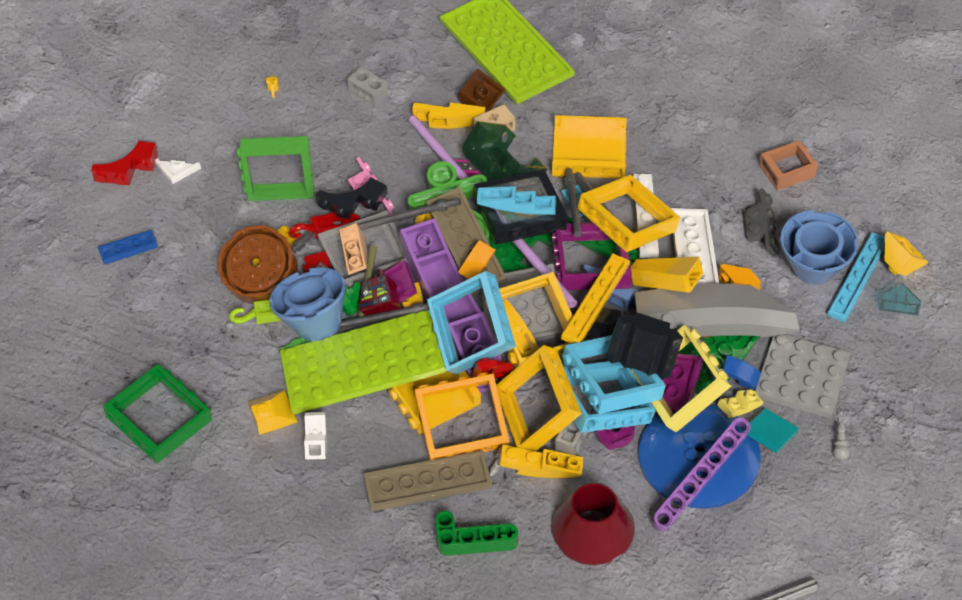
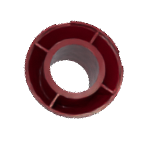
M589 483L579 487L558 506L552 519L554 542L561 548L564 555L582 564L601 565L612 562L614 558L621 554L623 555L628 550L634 537L635 526L630 510L609 487L599 483ZM586 511H599L607 515L608 518L601 521H589L579 515Z

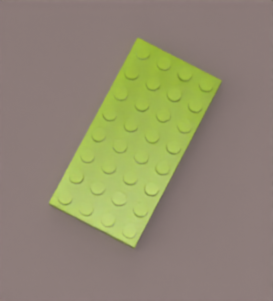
M472 0L440 16V22L491 78L505 88V93L516 105L575 76L574 69L508 0Z
M429 310L333 335L321 341H312L280 350L292 414L295 415L445 373L446 369L442 353L438 348V338L433 329L434 323Z

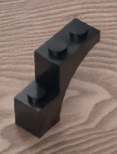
M371 177L362 187L349 193L333 194L319 190L316 194V202L323 210L328 209L334 212L337 217L349 220L360 203L367 209L377 211L387 195V185Z

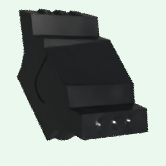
M638 312L636 316H619L606 357L611 364L620 362L624 368H633L646 373L648 376L657 374L663 380L671 377L683 337L677 330L671 329V323Z

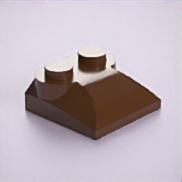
M477 69L458 93L459 100L466 105L485 107L486 113L505 92V88Z

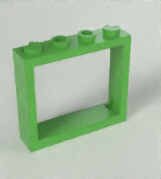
M308 136L241 139L240 148H237V156L241 158L239 159V168L243 170L241 171L242 182H245L243 183L244 194L248 196V201L314 198V177ZM301 154L305 182L252 184L248 156Z

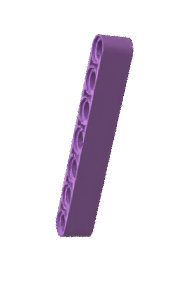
M737 418L731 423L658 509L653 518V527L657 531L665 532L670 529L745 440L750 430V424L746 419ZM741 426L745 432L739 433L735 430V427ZM729 441L732 444V447L726 448L723 446L722 442ZM716 456L720 462L713 463L709 457ZM703 471L707 477L699 478L696 472ZM685 486H690L693 488L694 492L688 494L684 491L683 488ZM677 501L680 503L681 508L674 509L670 503ZM665 517L668 523L665 525L660 524L657 518Z

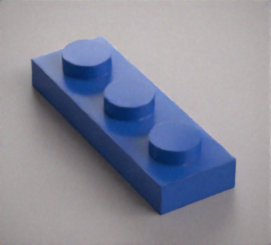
M152 230L98 246L104 265L158 248Z

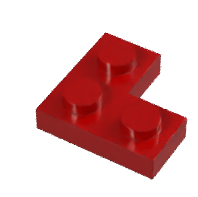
M483 358L476 363L471 373V378L476 377L480 373L494 374V378L506 377L514 370L513 365L505 361L497 362L496 359Z

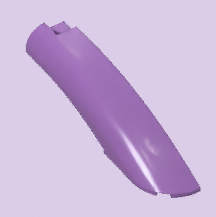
M435 218L400 229L398 236L405 250L404 255L416 283H419L425 303H428L427 299L464 282L461 274L458 273L459 270ZM471 293L444 306L459 361L497 344L484 313L481 312ZM501 355L495 356L490 360L496 359L497 362H501ZM474 367L465 370L470 378ZM489 384L476 387L480 393H483L489 389Z

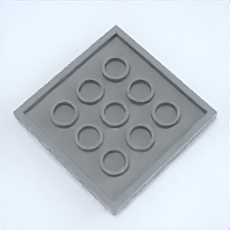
M554 264L546 265L556 276ZM535 267L504 273L507 281L499 284V289L541 276V274ZM545 287L506 298L523 319L535 341L559 337L564 332ZM482 291L481 297L484 314L495 341L498 343L490 311H488L485 304L486 297L484 291Z
M785 334L773 336L755 392L762 400L832 419L851 352Z

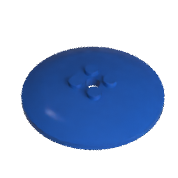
M710 404L678 432H674L665 425L660 415H657L644 430L639 444V463L648 483L655 491L668 499L731 423L740 417L728 418L718 406ZM736 426V427H735V430H736L737 432H739V433H743V432H744V428H743V427H741V426ZM747 435L745 440L688 507L702 509L720 507L737 500L745 494L753 485L759 472L761 454L758 442ZM729 441L722 442L724 447H732V444ZM703 447L706 451L699 453L695 448ZM716 456L709 457L713 463L720 462ZM703 471L696 472L699 478L707 477ZM685 486L683 488L684 491L688 494L694 492L693 488L690 486Z

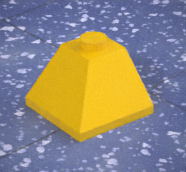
M887 231L885 234V262L889 265L888 269L893 274L906 276L928 263L926 258L904 236Z
M285 390L247 402L259 435L297 423L295 415L291 412L290 402Z

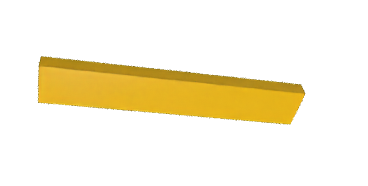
M616 254L611 255L562 333V340L571 344L584 340L629 267L630 260Z

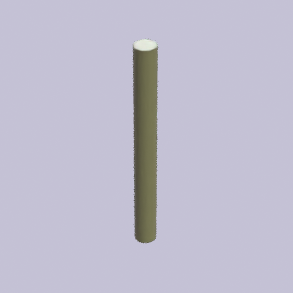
M373 245L369 247L364 281L372 279L377 252V247ZM359 311L358 317L366 316Z

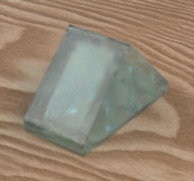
M902 283L882 295L879 310L918 316L921 301Z

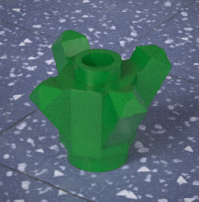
M360 281L355 282L353 288L346 286L343 312L346 313V316L359 312L362 288Z

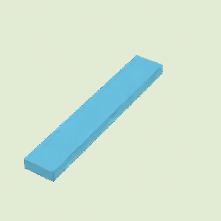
M874 232L870 234L831 305L827 316L844 323L846 322L885 250L884 236Z

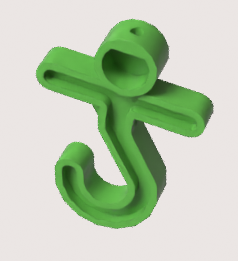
M445 161L436 162L431 165L427 172L430 189L410 195L408 198L409 210L427 206L426 201L461 187L466 199L473 198L474 184L487 182V179L484 175H475L458 180L456 169L452 164ZM472 209L490 244V233L481 214Z

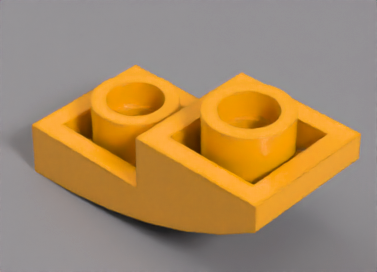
M479 240L458 273L468 279L480 274L496 250Z

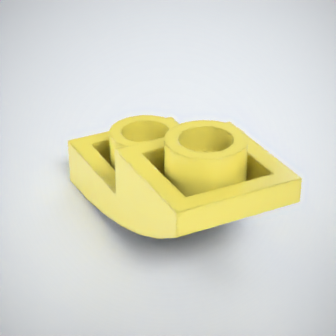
M750 389L737 391L735 397L720 399L717 406L728 418L758 408L764 401L755 391Z

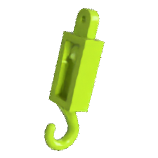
M270 300L254 302V309L241 317H236L235 315L243 313L244 308H236L229 313L230 321L237 324L247 322L255 317L257 324L282 321L272 312Z

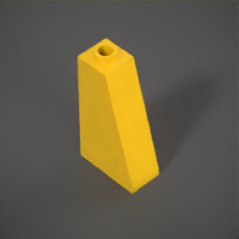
M700 257L636 259L631 266L634 286L687 293L693 290L704 274Z

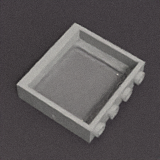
M387 210L317 234L319 247L322 252L326 251L331 269L338 271L343 276L345 284L349 288H353L354 283L357 281L364 282L366 269L348 274L339 229L355 223L358 224L389 216ZM393 222L362 230L368 249L367 259L369 247L371 245L377 247L374 270L381 269L386 271L403 260L407 262L404 255L405 250L398 236L399 232Z

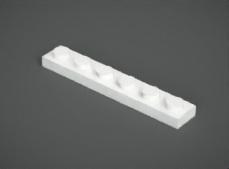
M633 174L634 178L653 193L652 174ZM635 201L637 232L655 225L656 219ZM658 239L638 247L639 258H658L659 256Z

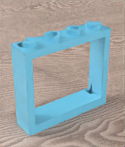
M484 271L427 299L430 309L429 313L434 323L433 329L438 338V348L441 350L446 371L459 374L474 367L480 359H491L516 347L496 275ZM483 288L498 343L459 361L444 306Z
M612 335L565 345L562 355L563 365L568 368L572 378L580 386L581 392L586 395L590 405L594 407L598 414L662 400L666 385L658 375L648 376L646 373L633 368L632 370L643 386L609 394L603 393L581 359L607 353Z
M610 361L584 364L596 382L618 380L624 390L641 386L631 369L624 368L620 362L613 364ZM565 366L564 369L570 384L578 385L575 379L572 378L568 368ZM575 394L582 414L574 422L581 433L650 424L656 411L653 404L649 402L634 406L635 409L588 415Z

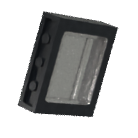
M545 169L474 184L473 199L495 245L556 232L558 229L560 231L567 229L568 215ZM516 186L517 192L536 191V196H556L555 215L515 213L477 204L478 188Z

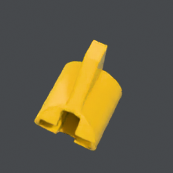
M271 75V77L266 78L267 90L272 92V98H275V91L279 89L278 77Z

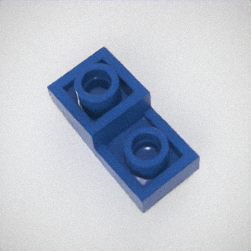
M727 355L723 370L728 377L739 380L738 385L756 390L761 372L750 364Z

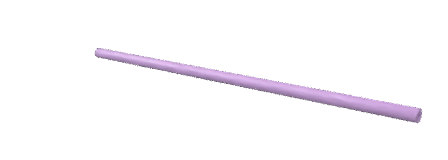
M415 115L409 118L411 125L442 161L449 162L455 167L457 178L459 180L468 178L467 174ZM496 209L501 222L508 224L507 220ZM523 239L512 241L541 275L551 273ZM557 279L569 308H574L577 305V301Z

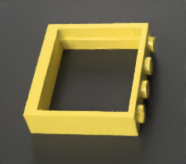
M685 324L677 330L683 337L679 351L689 342H692L716 377V380L675 414H673L663 397L662 400L651 402L665 425L674 432H678L731 387L727 381L728 375L723 369L718 367V360L708 353L710 348L703 341H700L701 335L695 328L691 330ZM631 370L632 373L634 374L635 378H636L637 381L639 382V384H640L641 386H643V384L641 383V381L639 380V378L636 376V374L634 373V371Z

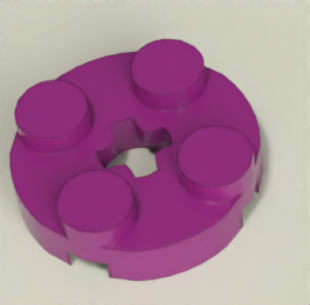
M635 426L620 427L617 432H613L611 429L595 431V435L601 444L605 445L607 449L613 450L624 447L633 441Z

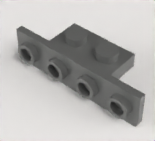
M761 188L759 189L761 204L744 210L747 239L751 243L765 238L766 248L773 256L778 255L777 248L779 245L775 238L777 229L773 222L775 218L771 206L773 199L770 194H767Z

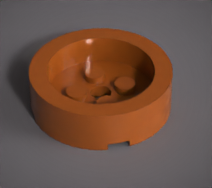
M261 225L249 226L234 233L227 244L223 245L218 258V271L222 282L237 299L248 304H254L256 301L270 300L271 293L275 287L285 278L297 273L298 269L296 254L287 239L277 230ZM259 258L261 260L260 264L256 267L252 266V261Z

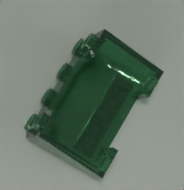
M477 121L462 146L464 156L486 177L487 181L543 169L545 171L548 170L538 158H534L530 165H522L507 151L516 135L505 124ZM504 132L508 134V139L506 142H503L502 135Z

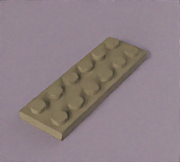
M461 187L426 201L428 206L443 199L447 201L460 198L461 205L450 207L443 212H431L433 219L435 218L459 270L479 240L490 246ZM493 254L482 272L487 271L496 275L499 285L506 282L507 277L495 254ZM462 275L464 281L468 280V278ZM480 288L472 292L471 295L473 296L484 290L483 288Z
M483 450L364 473L371 512L492 488Z

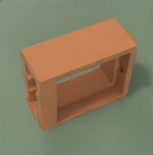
M800 140L764 152L760 156L759 166L776 191L816 176L817 161L811 157L807 147L803 146ZM797 155L804 166L782 173L775 162Z

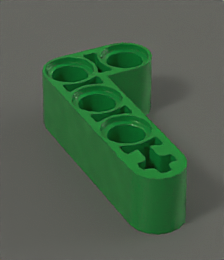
M442 511L436 516L438 551L442 555L451 556L510 551L518 546L519 531L513 524L455 528L454 516L451 512Z

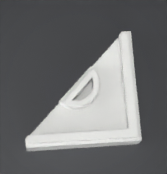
M158 158L154 160L157 167L172 184L201 169L199 162L190 164L185 163V161L171 160L169 162L160 161Z

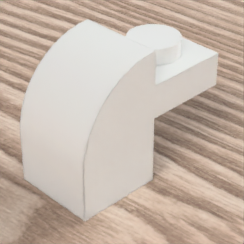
M325 412L305 413V459H326L327 428Z

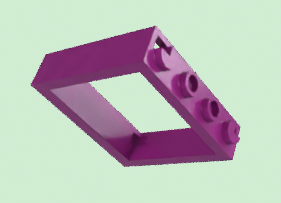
M573 223L567 224V229L561 231L558 229L551 235L552 243H555L553 245V255L557 256L555 258V269H559L557 271V279L566 290H590L600 274H566L562 241L612 240L594 223H580L582 231L580 237L574 236ZM616 244L617 255L629 260L628 252L626 253ZM630 265L615 289L631 288L632 272Z

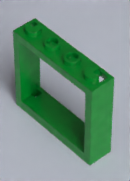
M159 364L103 406L106 418L156 464L212 421L211 410L207 407V403H202L198 400L197 395L193 391H188L181 380H176L169 370L163 369ZM161 382L197 415L157 446L121 412Z

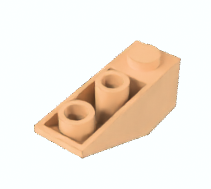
M355 223L339 229L348 274L366 269L368 249L365 235L358 224Z

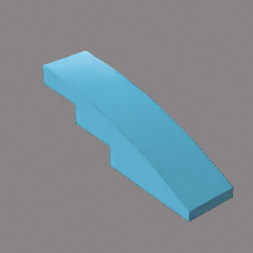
M516 186L478 188L477 204L515 213L555 215L556 196H536V191L517 192Z

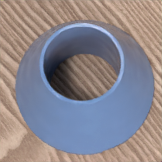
M809 210L798 213L786 222L781 232V247L794 273L800 280L809 284H823L829 281L854 259L858 249V237L852 225L843 217L829 211L820 213Z
M310 268V272L300 275L298 272L281 281L270 296L272 312L306 341H321L329 338L339 330L341 325L346 284L343 276L338 271L330 268Z

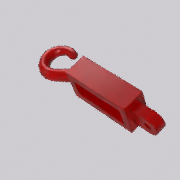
M334 213L310 217L308 224L298 223L292 226L289 230V236L291 238H300L302 233L296 232L307 230L313 234L315 239H318L317 234L360 220V217L357 214H353L347 220L337 217ZM338 221L341 222V224H339V225H334V223H333V222H338Z

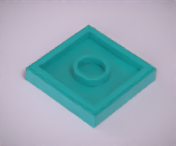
M764 408L749 423L750 430L748 436L778 453L798 433L799 428Z

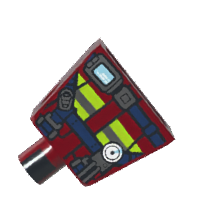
M374 270L373 279L362 283L359 311L367 316L400 309L401 305L395 282L387 275H384L383 270Z

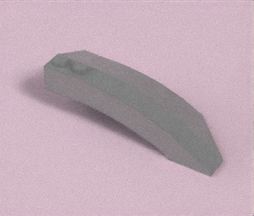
M709 283L696 284L689 293L664 289L635 292L638 313L671 323L670 328L674 330H679L685 324L691 330L695 328L701 337L746 335L763 338L800 332L797 314L752 285Z

